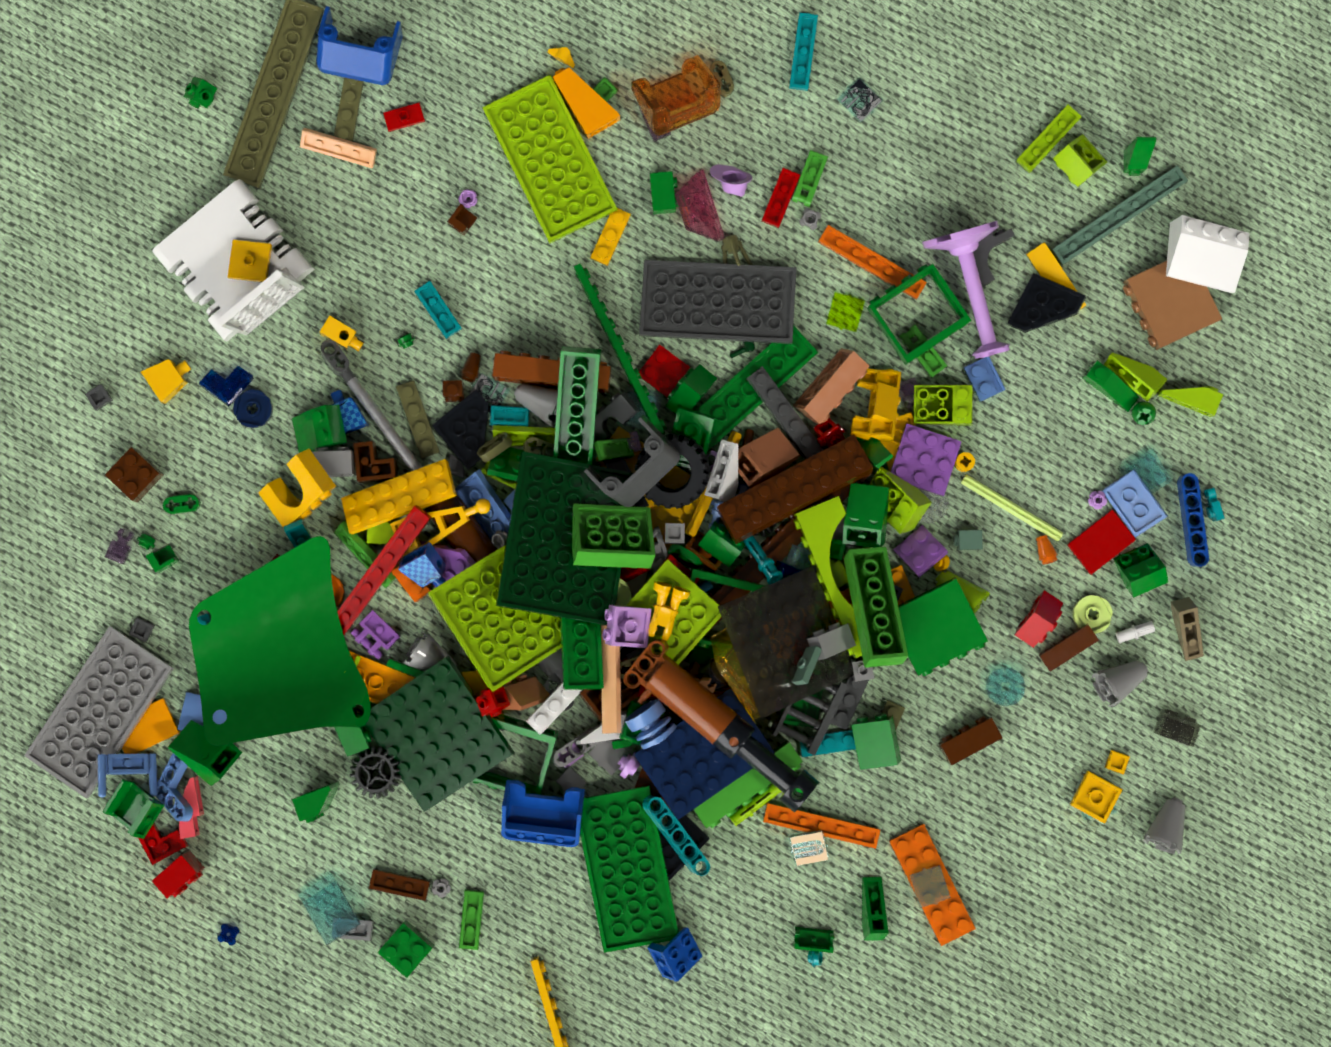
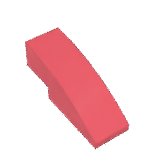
M198 776L189 779L183 797L193 809V815L188 822L179 821L180 839L200 835L197 816L203 815L204 810Z

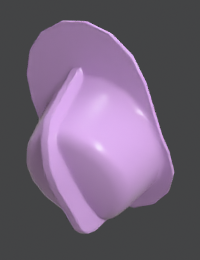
M717 164L710 168L711 176L721 182L724 192L740 197L745 195L747 183L752 180L751 174L728 165Z

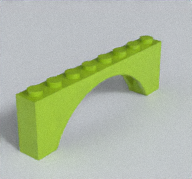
M837 496L796 513L793 522L796 529L801 530L803 536L800 538L804 548L808 547L810 555H808L811 565H815L818 572L815 574L819 584L823 583L825 590L823 594L826 601H830L833 608L830 610L834 620L838 619L840 625L847 623L849 625L856 646L847 649V652L850 656L853 655L854 658L862 656L853 606L846 601L838 590L830 567V546L833 534L842 518L846 515L841 500Z

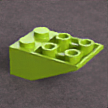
M914 385V424L973 426V386Z
M883 467L879 468L869 483L870 485L889 487L887 522L899 534L913 530L932 503L918 488Z

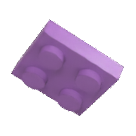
M923 525L893 549L919 578L948 554L947 549Z

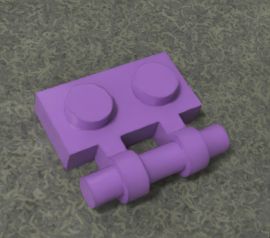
M374 610L359 623L364 628L362 632L356 628L351 632L356 638L355 641L358 644L361 643L368 650L367 653L370 656L373 655L377 660L383 656L378 650L381 646L389 650L401 637ZM368 634L377 641L374 645L366 638Z

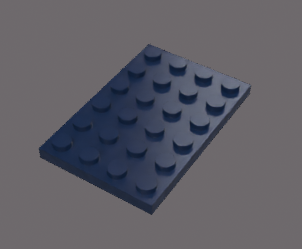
M730 688L718 696L721 701L755 728L751 736L775 754L732 689ZM684 720L676 725V729L665 740L647 749H641L634 754L678 820L753 769L752 766L737 754L732 759L727 757Z

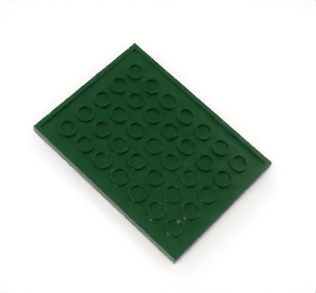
M521 452L496 606L607 626L604 614L605 610L609 609V605H616L621 567L573 565V504L622 505L606 495L587 476L584 471L590 464ZM591 465L603 479L615 476L624 483L633 474L631 472Z

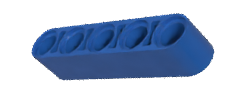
M1187 473L1181 475L1177 480L1188 563L1191 566L1202 567L1208 563L1209 553L1199 480L1195 474ZM1186 477L1191 480L1190 487H1186L1184 484ZM1188 496L1194 500L1192 506H1189L1186 502ZM1191 515L1196 518L1195 525H1191L1189 522ZM1194 534L1197 535L1199 538V542L1197 544H1194L1192 542V536ZM1197 553L1201 555V562L1199 564L1194 560V556Z

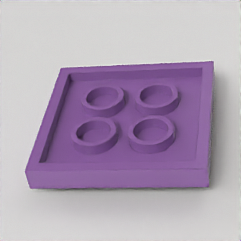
M906 424L891 473L916 488L944 496L962 441Z

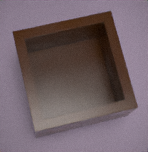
M131 447L105 476L130 500L139 502L164 474L138 449Z

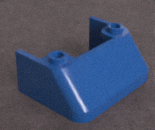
M326 6L318 31L316 63L319 71L378 85L388 84L392 79L403 38L401 22H396L392 37H379L375 41L374 48L337 40L338 31L332 25L333 20L330 7Z

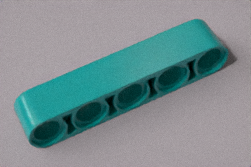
M652 795L647 796L643 800V808L690 872L699 876L706 875L710 870V863L661 798ZM653 800H656L657 806L654 810H651L650 804ZM667 815L668 823L663 825L662 818ZM679 831L680 836L675 841L673 839L674 832ZM690 846L691 852L686 856L685 848ZM701 861L702 868L697 871L696 864Z

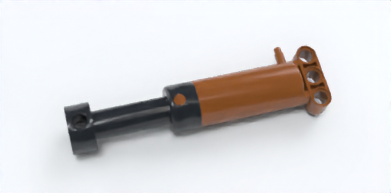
M661 638L652 641L626 672L623 679L624 684L629 688H636L640 684L646 688L640 695L638 703L643 704L653 694L727 757L732 759L737 754L783 792L779 800L795 812L816 788L819 781L804 769L798 775L751 735L755 731L753 726L666 655L669 648L666 641ZM655 643L662 646V653H657L654 650ZM643 659L650 661L649 668H645L642 665ZM630 674L637 675V683H633L630 680ZM796 788L801 789L803 793L797 792Z

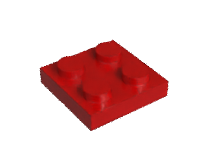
M659 345L639 373L641 379L668 398L690 367Z

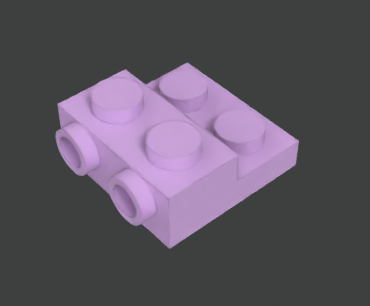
M609 605V609H606L604 614L607 621V629H604L602 634L605 644L610 646L646 648L648 646L651 609Z

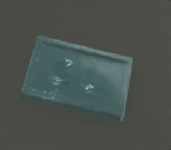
M333 874L328 875L299 894L326 945L331 944L361 924Z

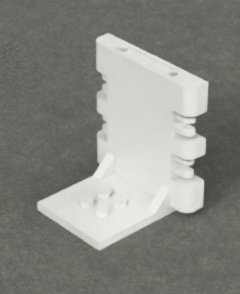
M241 179L230 184L160 242L152 251L168 272L173 273L175 271L176 276L184 274L188 269L192 272L182 281L184 285H187L184 288V292L192 302L197 303L199 301V304L203 306L211 299L215 300V303L206 310V313L211 315L208 321L226 342L237 333L247 336L305 287L300 281L315 270L299 249L294 248L290 250L289 244L284 245L277 252L273 249L282 242L283 237L279 234L283 232V229L273 218L266 220L267 217L265 215L259 216L253 222L250 220L259 211V207L257 205L254 206L259 200ZM233 240L269 243L272 245L268 278L266 280L254 282L228 278Z

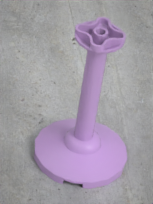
M998 221L922 242L924 249L948 250L951 255L958 256L981 341V346L972 353L975 359L985 358L1010 350V344L996 341L973 251L977 250L979 241L999 228Z

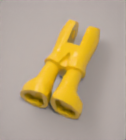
M655 581L653 589L657 592V601L654 604V613L649 624L648 636L654 637L659 625L665 627L662 640L668 641L672 634L675 617L679 613V605L682 600L688 599L690 591L674 586L670 605L667 606L665 604L672 585Z

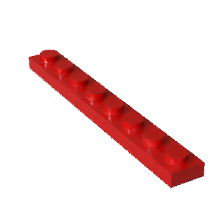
M415 505L337 611L344 636L431 519V516L419 506Z

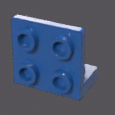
M684 927L666 946L652 942L647 947L662 977L676 982L702 958V954L687 927Z

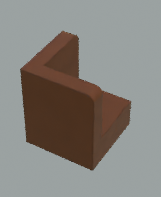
M460 204L447 222L452 228L465 236L477 220V217L465 209L464 205Z

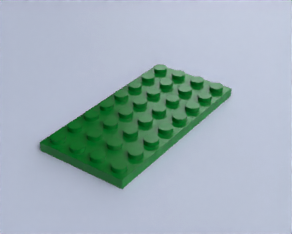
M650 785L584 798L580 836L604 953L650 945L652 942L671 941L679 933L659 829L643 808V800L647 796L652 795ZM653 801L650 804L651 810L655 809Z

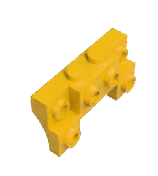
M868 368L866 375L862 379L857 380V386L871 390L867 418L857 415L853 417L850 435H855L865 440H869L872 437L888 443L894 438L895 424L899 416L897 407L901 399L899 396L901 372L893 369L877 370Z

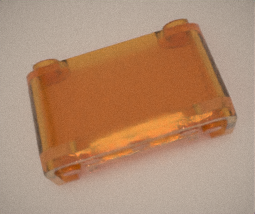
M699 55L684 61L682 73L650 85L646 78H639L631 82L632 92L650 129L657 136L712 115L720 107L721 83Z

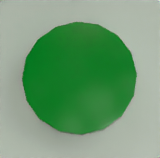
M672 544L667 551L668 554H671L687 569L690 567L701 570L703 567L700 558L687 548Z

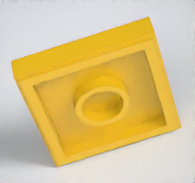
M233 240L228 278L254 282L266 280L268 278L272 245L269 243Z
M1087 771L1069 805L1105 824L1123 789Z

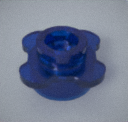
M227 923L222 924L221 933L217 937L218 941L227 942L231 946L234 945L239 928L229 926Z

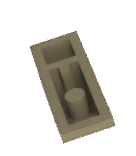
M1190 597L1171 601L1172 617L1185 661L1203 657L1197 606Z

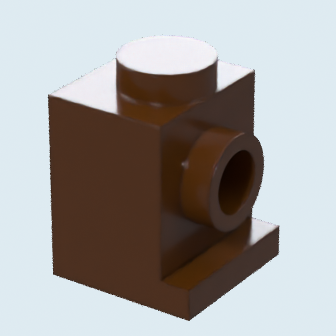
M462 380L443 381V397L445 402H461L464 400V382Z

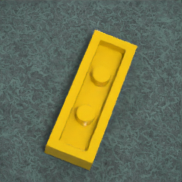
M619 208L609 215L590 259L606 266L609 265L631 216L630 213Z

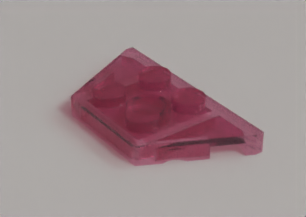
M702 169L675 193V197L687 231L716 241H722L725 238L704 170Z

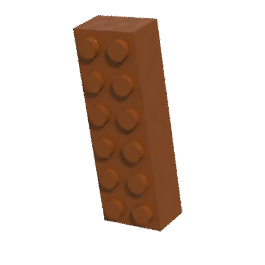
M500 351V354L495 353L492 376L495 381L527 383L558 388L560 357L557 360H551L550 356L538 355V358H533L531 354L519 353V356L512 355V352ZM600 362L598 392L609 394L611 366H607L605 362Z

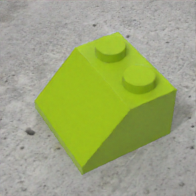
M1084 134L1069 143L1053 158L1057 167L1063 170L1070 182L1077 187L1107 163Z

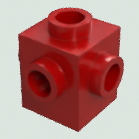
M830 418L813 428L818 436L816 440L822 448H829L845 439L842 434L844 433L843 428L839 423L835 424Z
M500 687L494 692L489 688L481 691L482 694L475 698L482 716L490 715L491 717H496L502 714L501 710L510 705L504 687Z

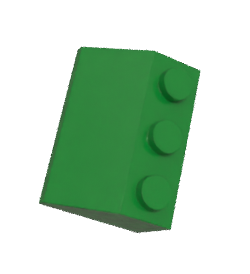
M339 781L292 799L300 822L306 820V823H309L324 816V812L329 809L338 790Z

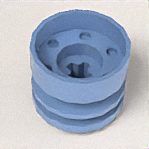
M658 698L642 705L624 720L631 732L641 730L636 739L641 741L640 746L642 749L659 744L677 727L674 722H670L671 717L669 715L660 718L666 709Z

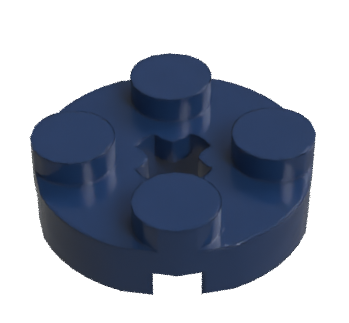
M251 389L236 398L233 411L237 420L242 425L249 428H259L266 425L271 419L273 405L271 399L265 393ZM256 404L258 411L251 414L248 408Z

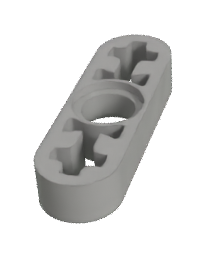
M593 728L586 730L555 751L552 755L553 764L556 767L567 766L600 743H587L589 747H586V744H581L582 750L580 753H575L572 750V744ZM569 752L570 755L564 758L565 763L557 761L559 758L558 754L563 755Z

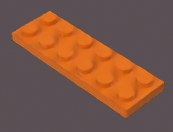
M921 824L889 840L940 945L943 946L975 930L976 928L925 825Z

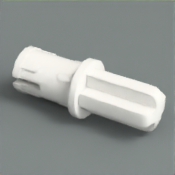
M1152 621L1137 626L1131 625V628L1115 632L1120 644L1134 638L1137 640L1140 636L1155 632V627Z

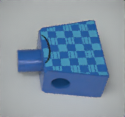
M341 390L330 394L334 402L332 405L340 406L345 435L369 425L352 397L344 399Z
M430 542L402 558L398 570L420 587H425L430 583L438 587L446 582L442 576L446 564Z

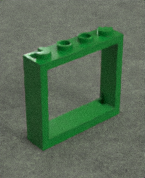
M933 263L929 266L925 264L917 269L918 273L913 277L911 274L901 280L902 284L898 287L893 285L885 291L886 295L883 297L876 296L869 301L871 305L867 308L905 365L972 321ZM929 275L959 320L906 354L877 311V308Z
M691 568L689 578L694 583L696 578L759 593L746 646L704 636L697 644L705 648H709V645L715 646L716 650L726 653L728 650H732L738 656L746 657V654L752 655L769 587Z
M504 714L491 717L500 729L549 743L537 786L522 782L526 786L527 794L541 795L559 731L547 728L539 735L524 720ZM487 771L474 779L473 783H482L491 789L505 790L506 781L514 779Z

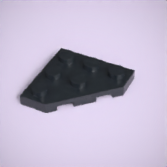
M1033 273L1007 324L1026 333L1078 314L1086 296Z
M477 389L432 425L467 470H470L481 461L477 451L485 444L489 404Z

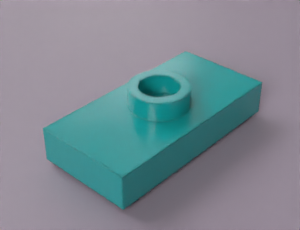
M491 405V426L528 427L529 410L527 408Z

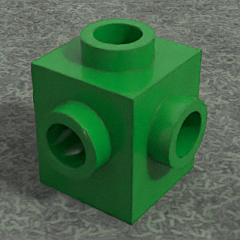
M193 77L191 83L186 86L183 97L189 100L188 104L197 109L199 107L208 108L212 104L213 96L218 88L204 79Z

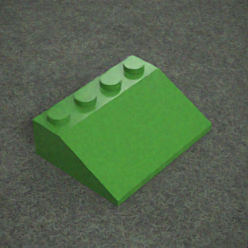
M573 504V565L651 569L655 558V547L650 507Z

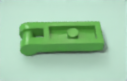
M810 150L792 198L793 202L797 203L799 201L804 203V206L810 207L828 156ZM802 189L809 191L808 196L800 194Z
M916 325L911 326L907 333H902L899 336L910 352L928 341ZM915 336L918 341L913 344L910 339ZM934 348L916 358L931 378L947 367V364Z

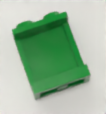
M122 779L112 797L106 803L103 813L113 816L128 828L127 833L131 836L144 839L165 805L135 782Z

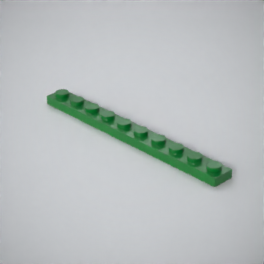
M581 263L574 266V272L648 420L665 435L666 425L662 419H658L656 415L658 412L654 402L650 403L647 397L650 395L645 385H641L639 381L641 379L640 373L637 368L633 369L630 363L633 361L628 351H624L622 347L624 345L623 339L620 334L616 335L614 328H616L612 318L608 319L605 313L608 311L603 301H599L597 297L599 295L598 289L595 284L591 285L589 281L591 276L588 269L583 268Z

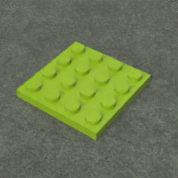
M667 559L626 606L650 608L651 621L654 613V604L657 601V592L653 589L655 581L672 585L665 604L667 606L670 605L674 586L690 591L688 599L682 600L679 605V613L675 617L672 634L668 641H666L669 646L666 655L679 665L722 617L726 610ZM657 626L658 629L655 636L648 637V645L655 639H662L665 627ZM655 643L654 650L657 653H662V646Z

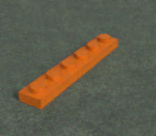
M830 225L826 227L818 241L821 245L892 286L898 287L902 284L901 280L910 274L912 277L914 276L912 273ZM921 279L903 292L917 300L927 282Z
M767 803L763 818L765 823L812 834L822 832L824 837L875 849L877 848L880 829L801 810L793 812L789 807Z

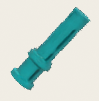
M753 536L743 540L757 561L759 571L763 572L767 577L768 584L771 585L778 582L783 577V573L777 570L774 560L767 557Z

